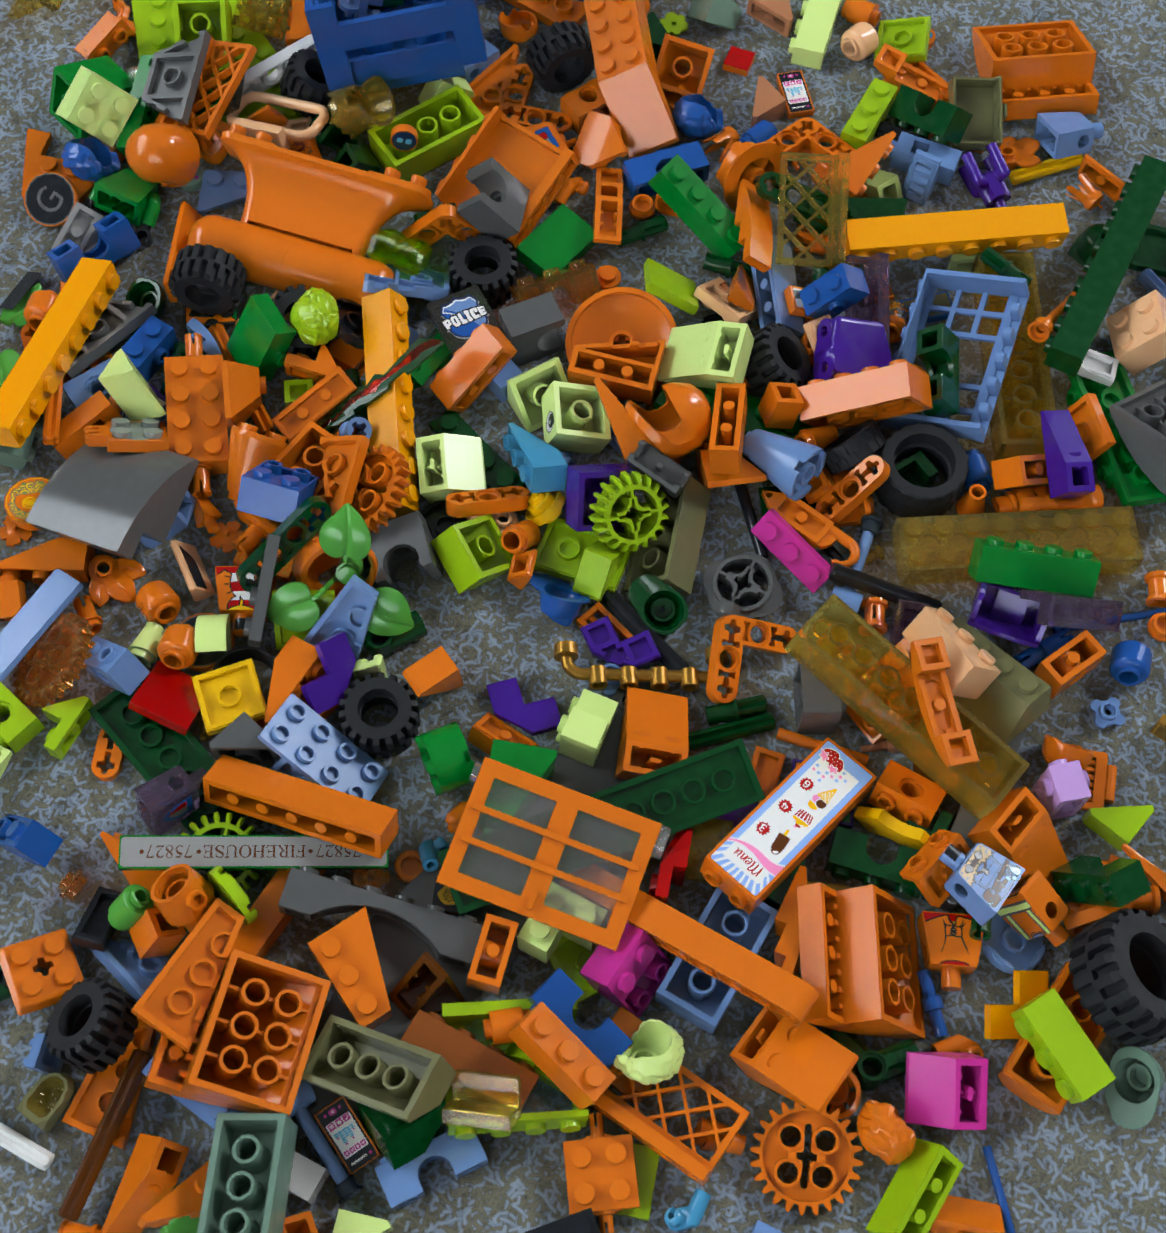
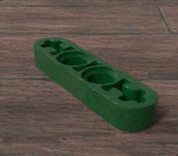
M766 172L756 182V192L763 199L837 232H841L844 225L841 223L842 218L839 217L842 213L846 214L847 220L858 219L857 212L852 206L777 172ZM768 180L772 181V186L774 187L771 191L767 190V185L765 184ZM784 185L785 188L783 189L780 197L779 193L781 192V190L778 189H780ZM793 189L799 192L801 196L800 203L795 204L789 200V190ZM814 201H821L825 205L826 210L824 214H817L813 210ZM831 212L835 214L830 219L828 218Z
M308 497L272 533V535L281 536L278 548L281 554L276 560L273 577L320 531L325 521L331 517V508L322 497ZM314 507L320 508L321 514L318 516L312 514L311 509ZM302 517L310 523L309 527L301 520ZM295 526L301 527L302 534L299 538L294 540L287 538L289 529ZM267 539L237 569V580L247 592H251L252 587L258 588L262 567H259L257 563L261 561L263 564ZM249 572L253 575L256 574L257 578L254 581L246 578Z

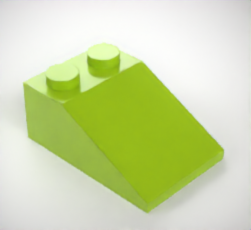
M172 0L175 43L183 39L189 43L199 38L198 32L201 30H207L214 40L232 42V9L228 0ZM229 62L219 68V72L229 67Z

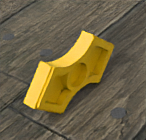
M860 806L857 807L853 815L869 832L888 838L899 845L920 850L930 837L924 829L906 824L890 815L884 809Z

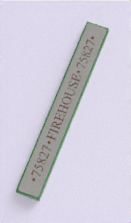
M120 835L119 871L167 870L171 866L180 863L188 864L194 870H211L217 865L222 866L223 870H291V867L300 869L301 866L311 867L316 870L388 869V849L383 857L379 859L308 835Z

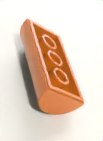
M1068 961L1062 967L1050 989L1055 988L1094 1047L1098 1049L1106 1033L1103 1032L1104 1028L1101 1025H1096L1091 1020V1014L1087 1008L1083 1009L1079 1002L1081 998L1078 991H1074L1072 985L1074 978L1073 974L1069 973L1070 962ZM1020 1037L999 1072L998 1077L1009 1091L1034 1108L1048 1114L1059 1115L1068 1100H1065L1058 1093L1055 1087L1056 1081L1050 1072L1037 1062L1034 1055L1035 1050L1029 1041Z

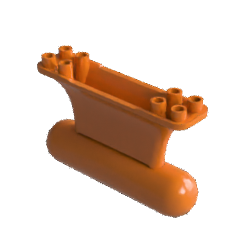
M231 124L229 131L222 132L220 137L222 144L230 156L241 161L245 171L247 192L244 210L240 221L221 215H206L200 218L189 231L188 245H212L233 254L235 259L240 260L243 263L242 266L246 268V281L279 291L282 290L283 292L286 290V287L292 285L294 289H297L298 285H305V290H309L311 286L318 289L323 288L335 300L340 298L349 299L361 306L363 297L374 294L362 291L365 273L395 279V273L390 267L365 256L379 230L394 216L408 211L422 212L428 210L430 212L432 210V192L425 188L428 182L427 179L413 174L409 182L400 179L401 172L391 167H386L384 174L282 148L271 143L273 138L266 132L257 131L255 138L246 136L247 130L238 124Z

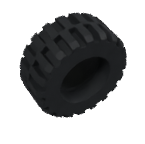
M1123 908L1083 928L1074 938L1070 949L1069 957L1072 960L1069 963V973L1073 974L1074 980L1072 985L1074 991H1078L1081 1000L1079 1002L1083 1009L1087 1008L1091 1014V1020L1096 1025H1101L1104 1028L1103 1032L1112 1038L1117 1037V1041L1127 1045L1145 1047L1165 1039L1166 924L1160 923L1159 918L1145 913V911Z

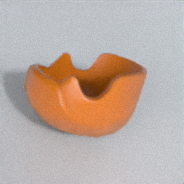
M513 8L509 15L506 16L501 11L498 16L499 29L503 37L511 43H524L533 38L538 31L539 25L535 14L527 10L517 11Z

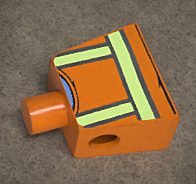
M1038 869L1023 874L997 913L1023 938L1030 940L1044 935L1054 947H1058L1070 935L1060 924L1068 914V907Z

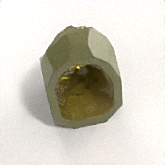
M50 1073L40 1078L22 1099L16 1110L48 1133L56 1125L57 1120L69 1105L74 1092V1079L65 1073Z

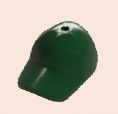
M144 277L138 278L131 284L125 301H133L137 307H144L146 302L152 303L158 312L154 316L160 319L164 314L167 298L164 288L158 282ZM137 328L135 331H133V332L130 334V336H133V334H134L139 328Z
M651 574L639 576L632 582L628 591L629 599L643 622L657 634L669 635L675 633L686 622L689 614L688 605L675 589ZM661 606H664L663 611L659 610Z

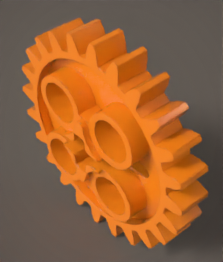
M382 444L378 448L371 446L370 452L366 453L351 504L364 519L370 535L372 531L378 534L381 524L387 527L389 517L396 518L394 510L403 507L400 500L408 496L404 488L411 485V482L406 479L411 474V471L406 469L409 466V462L404 460L405 456L390 446L385 447Z
M781 1102L782 1113L778 1115L774 1110H768L772 1121L769 1123L760 1119L759 1123L765 1129L764 1132H753L752 1134L753 1137L760 1141L758 1146H751L749 1148L751 1152L759 1154L758 1159L750 1162V1166L761 1168V1171L754 1176L755 1181L766 1180L767 1183L763 1186L762 1193L765 1194L773 1190L775 1194L772 1203L775 1205L783 1198L785 1200V1211L787 1212L790 1211L793 1204L798 1205V1211L801 1216H803L806 1206H811L814 1215H818L820 1204H823L830 1212L832 1211L830 1200L835 1198L839 1203L843 1204L844 1200L840 1192L842 1190L850 1193L854 1192L853 1188L848 1184L849 1179L860 1180L861 1178L852 1171L853 1166L863 1165V1161L854 1158V1153L863 1150L862 1146L852 1145L851 1143L858 1136V1132H846L845 1129L851 1121L847 1118L838 1122L837 1118L840 1112L838 1108L828 1114L826 1113V1105L822 1113L818 1114L806 1107H802L794 1102V1108L789 1109L784 1102ZM811 1124L809 1150L815 1154V1159L808 1161L807 1186L801 1188L800 1181L803 1163L796 1155L797 1152H803L805 1125ZM787 1126H794L799 1130L800 1137L794 1145L788 1146L781 1141V1131ZM822 1130L831 1131L834 1136V1143L827 1150L819 1149L815 1142L816 1135ZM784 1162H790L796 1166L797 1173L791 1181H782L777 1176L778 1167ZM821 1166L827 1167L831 1171V1180L824 1186L816 1185L812 1179L814 1170Z

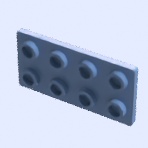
M290 694L258 735V739L280 756L270 768L271 770L298 777L370 801L388 775V771L358 748L345 735L294 694Z

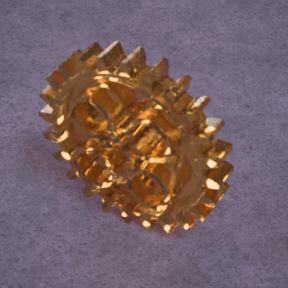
M63 612L59 618H56L16 665L19 667V670L13 674V677L17 679L12 686L16 688L14 694L19 696V700L34 708L38 706L45 708L47 703L54 704L56 696L62 699L66 688L69 690L73 689L72 682L74 679L80 680L79 672L87 668L84 662L92 656L88 650L95 645L91 641L95 633L91 631L93 626L88 623L89 621L72 612H69L68 615Z

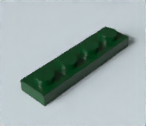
M447 410L429 423V428L435 434L449 433L480 437L455 411ZM482 439L486 486L488 489L506 486L526 487V483L522 482L513 469Z

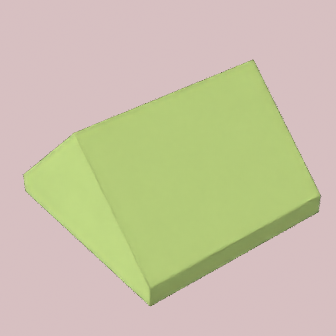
M122 348L118 350L98 377L101 384L130 421L158 418L167 414L153 389Z
M559 357L548 360L506 381L508 403L529 433L543 427L541 396L553 381L568 382Z

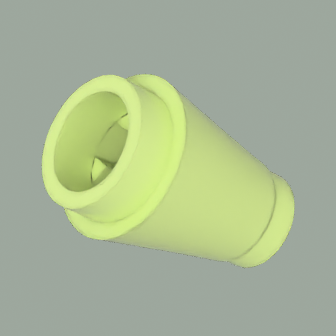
M147 622L128 647V650L146 668H150L151 664L157 661V645L164 631L163 627L156 622Z

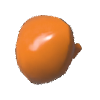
M209 120L199 125V129L204 130ZM220 120L210 140L196 138L199 144L200 157L212 165H220L228 152L222 144L220 137L223 131H229L230 124Z

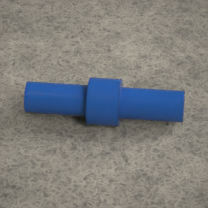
M930 969L919 971L917 976L924 997L921 999L924 1012L929 1014L935 1038L948 1036L941 1010L944 1008L941 995L936 993Z

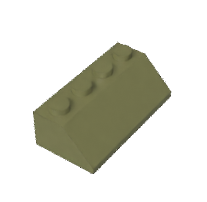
M693 477L676 499L665 492L667 496L662 501L667 502L669 507L663 510V513L667 514L669 519L661 520L660 523L665 530H657L655 534L658 540L649 538L648 547L644 548L639 545L638 551L632 552L623 590L629 591L632 582L639 576L651 574L675 589L682 597L691 595L711 490ZM644 495L642 503L646 502V498Z
M957 616L952 622L959 629H965L974 637L975 641L973 644L979 650L984 649L996 660L994 665L1001 673L977 700L953 696L956 707L1004 745H1007L1050 709L1051 686Z
M331 1014L310 1050L301 1080L410 1123L441 1105L457 1072L440 1054Z

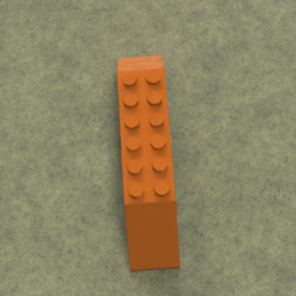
M584 0L598 85L612 118L622 127L621 136L624 145L628 148V157L631 159L644 156L680 141L677 125L659 82L644 0Z

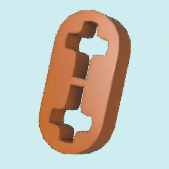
M101 729L91 769L96 778L107 782L119 776L125 755L115 743L113 749H109L110 741L106 738V732ZM111 755L110 762L114 768L108 769L107 773L103 774L99 765L105 764L107 756Z

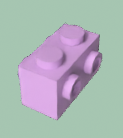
M1059 759L1048 764L1046 770L1033 785L1031 793L1046 808L1051 820L1075 816L1091 797L1089 790L1090 779L1086 770H1082L1079 760L1067 762V759Z

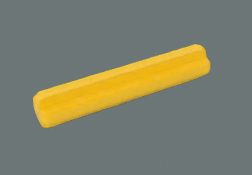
M1083 154L1060 159L1051 158L1041 161V164L1033 167H1022L1012 170L1009 174L1010 182L1012 185H1018L1078 167L1083 160Z

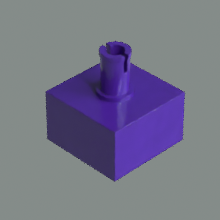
M623 463L568 465L565 524L577 532L593 531L591 527L595 523L590 521L588 516L595 513V511L590 509L589 504L596 503L598 500L593 496V493H601L603 491L600 483L604 482L609 485V475H615L619 478L620 471H626L630 475L631 471L636 470ZM611 521L614 530H624L621 523Z

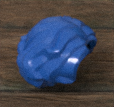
M701 94L683 96L675 103L673 108L674 121L685 135L704 139L710 138L713 134L722 130V110L714 108L712 103L707 101Z
M93 137L68 141L61 155L63 166L69 168L76 177L85 181L97 182L102 176L112 175L120 169V160L117 153L111 152L109 147Z

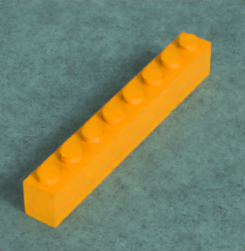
M1063 202L848 219L844 222L841 240L845 263L865 264L869 261L882 260L883 262H892L896 259L904 258L918 260L929 256L945 258L953 254L971 256L978 252H983L987 247H991L997 253L1015 249L1028 251L1032 248L1040 247L1054 249L1062 246L1070 231Z
M81 258L0 387L1 446L21 449L39 417L43 414L51 397L57 391L66 372L70 369L78 352L82 349L90 332L94 329L101 314L107 308L108 302L121 283L112 261Z
M391 288L362 298L366 385L375 374L384 375L409 348L408 303L404 296ZM411 355L386 378L376 381L371 389L366 392V395L375 393L383 381L410 363ZM406 372L391 383V388L387 393L367 406L368 421L372 428L371 437L369 438V452L371 446L378 448L382 444L385 447L390 446L405 456L404 460L409 462V466L406 469L411 471V474L406 479L411 482V485L404 488L408 496L400 500L403 507L394 510L396 518L417 510L419 511L418 500L420 497L417 488L418 465L415 454L416 436L414 434L413 421L415 412L412 404L413 383L411 373L407 375Z

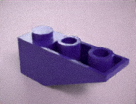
M1069 410L1041 411L1050 499L1076 498L1096 491L1092 460Z

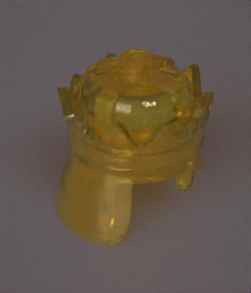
M379 76L370 77L361 86L348 85L328 93V96L332 98L328 103V108L331 109L332 115L330 123L335 124L337 128H341L343 134H351V139L357 137L370 127L387 126L395 117L393 94L387 83Z

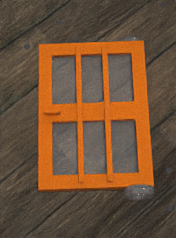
M488 757L484 758L483 763L476 762L469 779L475 782L436 883L616 951L650 857L660 860L671 828Z

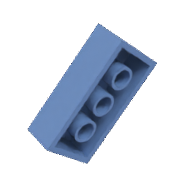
M717 887L699 917L698 922L758 955L775 924V917L778 911L762 902L749 915L743 909L736 908L730 902L728 896ZM676 957L656 991L654 1001L713 1035L737 991Z

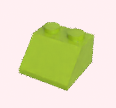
M491 514L454 524L431 541L437 556L459 594L475 589L508 572L510 569L513 554L502 547V533Z

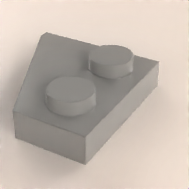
M76 202L51 250L70 239L80 246L82 252L91 251L98 242V234L93 224L104 218V216Z

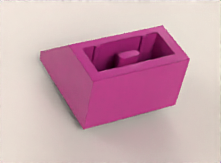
M626 923L617 950L613 951L598 945L579 974L594 990L617 1007L625 1008L639 1018L650 1004L651 999L672 966V962L644 930Z
M906 1051L904 1121L911 1124L952 1130H986L988 1059L969 1052Z

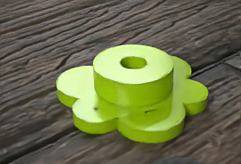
M669 12L665 15V18L660 19L669 35L679 36L681 32H685L689 28L684 15Z

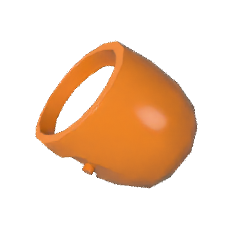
M166 122L150 123L136 129L127 139L125 147L127 163L137 176L148 183H160L162 187L170 188L186 186L194 178L199 168L200 149L198 141L194 134L183 126L166 124Z
M670 382L662 385L667 401L656 410H644L631 400H628L625 404V410L637 426L664 455L673 461L688 455L700 447L711 433L712 412L710 403L701 390L687 382Z
M319 532L293 557L292 571L295 581L306 584L309 590H320L324 585L318 582V576L338 565L342 558H333L324 552L320 546ZM370 548L368 558L371 567L365 582L372 587L377 577L378 563L375 553ZM336 581L328 590H335L336 598L345 585Z

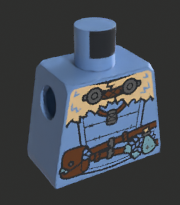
M950 843L938 858L953 870L944 884L945 889L981 926L999 911L1025 872L1022 866L982 843H976L966 854Z

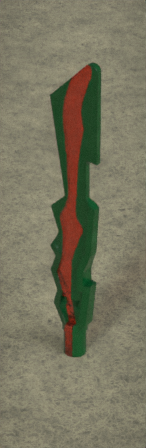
M418 338L384 375L375 374L366 386L358 387L357 391L349 395L342 405L334 409L331 416L320 427L331 433L333 430L338 429L342 423L358 416L357 413L387 393L393 381L404 372L407 375L413 372L442 348L444 342L437 339Z

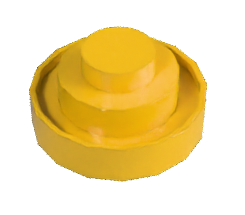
M560 491L532 493L528 499L529 505L525 514L526 519L534 522L537 526L552 523L562 512L565 502L564 495Z

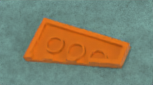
M217 897L131 1009V1013L188 1053L245 917Z
M137 1017L136 1020L139 1021L138 1027L134 1031L135 1036L132 1042L128 1044L126 1052L118 1057V1061L112 1066L108 1065L106 1070L102 1072L97 1071L95 1074H86L62 1122L94 1136L133 1050L140 1049L151 1055L157 1030ZM145 1075L112 1144L124 1151L127 1148Z

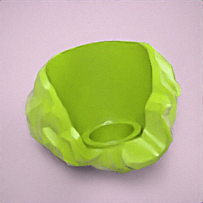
M312 287L305 291L291 308L289 318L291 327L297 330L300 339L305 344L313 346L326 345L336 337L339 325L338 306L335 298L323 288Z

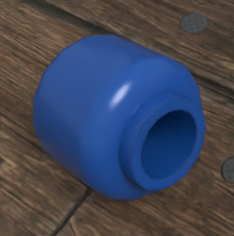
M1135 640L1117 643L1112 649L1109 671L1111 676L1126 686H1134L1144 682L1150 675L1152 663L1151 650L1145 644Z

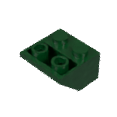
M443 1100L438 1107L408 1123L356 1102L365 1130L394 1170L427 1151L448 1111V1106Z

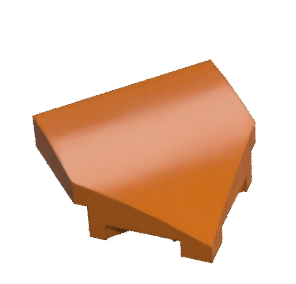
M588 111L573 149L579 166L595 169L596 167L607 168L608 163L618 156L623 158L629 154L628 148L624 145L621 136L622 127L612 117Z

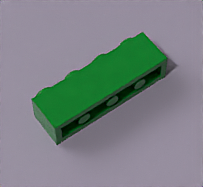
M678 154L648 182L713 254L730 258L742 248L743 245L738 243L740 227L734 225L735 216Z
M988 535L986 539L975 538L967 573L976 582L1091 598L1094 596L1102 562L1090 550L1075 548L1074 552L1066 551L1063 547L1055 544H1045V547H1038L1026 540H1016V543L1005 542V539L991 535Z

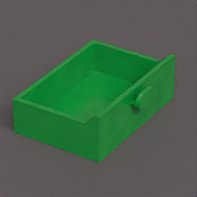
M561 204L516 247L517 261L553 286L596 244L593 242V227L567 206Z
M268 293L251 295L226 347L237 363L259 367L260 377L266 376V382L272 380L278 367L284 365L286 352L297 330L288 326Z

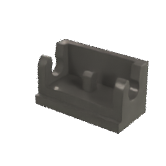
M640 440L636 451L630 453L627 457V466L636 470L641 475L646 474L650 476L652 481L660 484L661 490L676 499L693 474L645 440Z

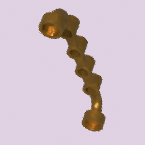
M568 640L559 641L553 646L554 659L557 662H561L566 674L574 679L589 681V687L594 690L605 689L608 686V681H620V688L622 690H627L628 686L638 688V682H650V688L654 691H664L669 688V682L680 683L681 690L685 692L696 691L699 689V683H707L708 670L698 671L694 667H686L681 670H668L663 666H656L646 670L637 669L635 666L630 665L623 666L620 669H607L604 665L580 668L573 663L579 658L578 644L576 642ZM711 646L705 649V662L707 665H709ZM723 651L719 658L721 665L724 667V665L730 662V655L727 651Z

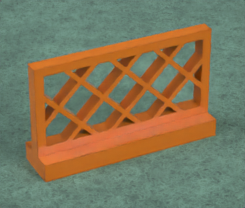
M211 36L189 117L191 121L188 122V125H182L159 112L154 123L166 122V124L180 125L190 130L195 138L210 140L257 52L256 47L252 44L214 40ZM244 53L243 57L235 62L234 58ZM229 62L230 66L219 72V68ZM233 74L230 81L223 85L222 81ZM215 85L218 86V89H216L215 91L211 92L210 94L207 93V90L211 89ZM220 98L218 104L211 107L210 103ZM205 107L206 111L196 117L195 113ZM209 120L205 129L200 130L199 125Z
M614 1065L610 1069L616 1078L626 1076ZM682 1065L678 1073L680 1082L678 1086L660 1089L658 1083L655 1084L656 1090L636 1093L634 1080H630L632 1094L616 1096L607 1088L596 1102L590 1105L702 1187L705 1186L711 1177L712 1171L750 1115L749 1111ZM682 1076L692 1083L684 1084ZM702 1089L707 1094L709 1105L688 1109L685 1090ZM681 1091L685 1110L664 1113L661 1094ZM657 1095L660 1114L646 1117L640 1113L637 1099ZM711 1096L721 1103L712 1104ZM633 1100L634 1108L625 1101ZM729 1108L739 1115L732 1127L717 1129L714 1110ZM710 1111L713 1130L693 1134L690 1114ZM686 1115L689 1135L674 1137L668 1133L665 1119ZM662 1120L663 1128L658 1126L653 1121ZM727 1133L720 1144L719 1135ZM715 1136L717 1150L710 1161L696 1153L694 1139ZM690 1140L692 1149L682 1142Z

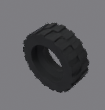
M871 419L858 424L841 434L836 441L823 449L826 452L825 466L831 475L840 473L858 464L883 445L886 438L876 422Z

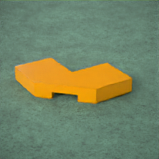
M1013 970V1004H984V1038L990 1040L1020 1039L1021 1036L1015 1029V1021L1010 1014L1040 993L1048 990V971Z

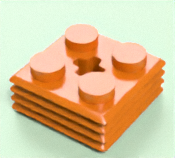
M63 928L0 948V966L19 1016L55 1005L61 1000L62 995L67 990H70L75 983L84 980L68 934ZM38 967L48 969L47 976H43L41 972H36V969Z

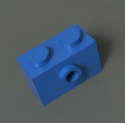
M840 263L799 291L806 316L818 319L830 314L833 319L868 296L870 291L862 269Z
M151 315L124 344L122 350L148 382L164 365V357L172 355L173 346L179 341L174 327Z

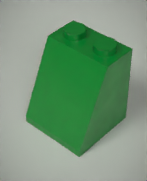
M108 55L54 67L49 112L76 139L87 138L91 134L55 113L81 65L129 94L132 90L134 80Z
M493 739L490 759L551 781L554 775L558 750ZM494 779L484 806L522 820L539 795ZM481 813L478 820V832H483L484 835L508 826L510 823Z

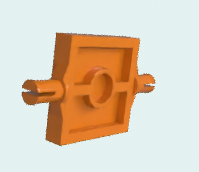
M591 1113L589 1114L591 1135L581 1140L563 1141L569 1215L591 1208L593 1215L599 1216L600 1233H607L606 1223L608 1233H614L613 1215L622 1210L640 1208L633 1135L613 1136L604 1134L603 1113H596L597 1127L595 1114Z

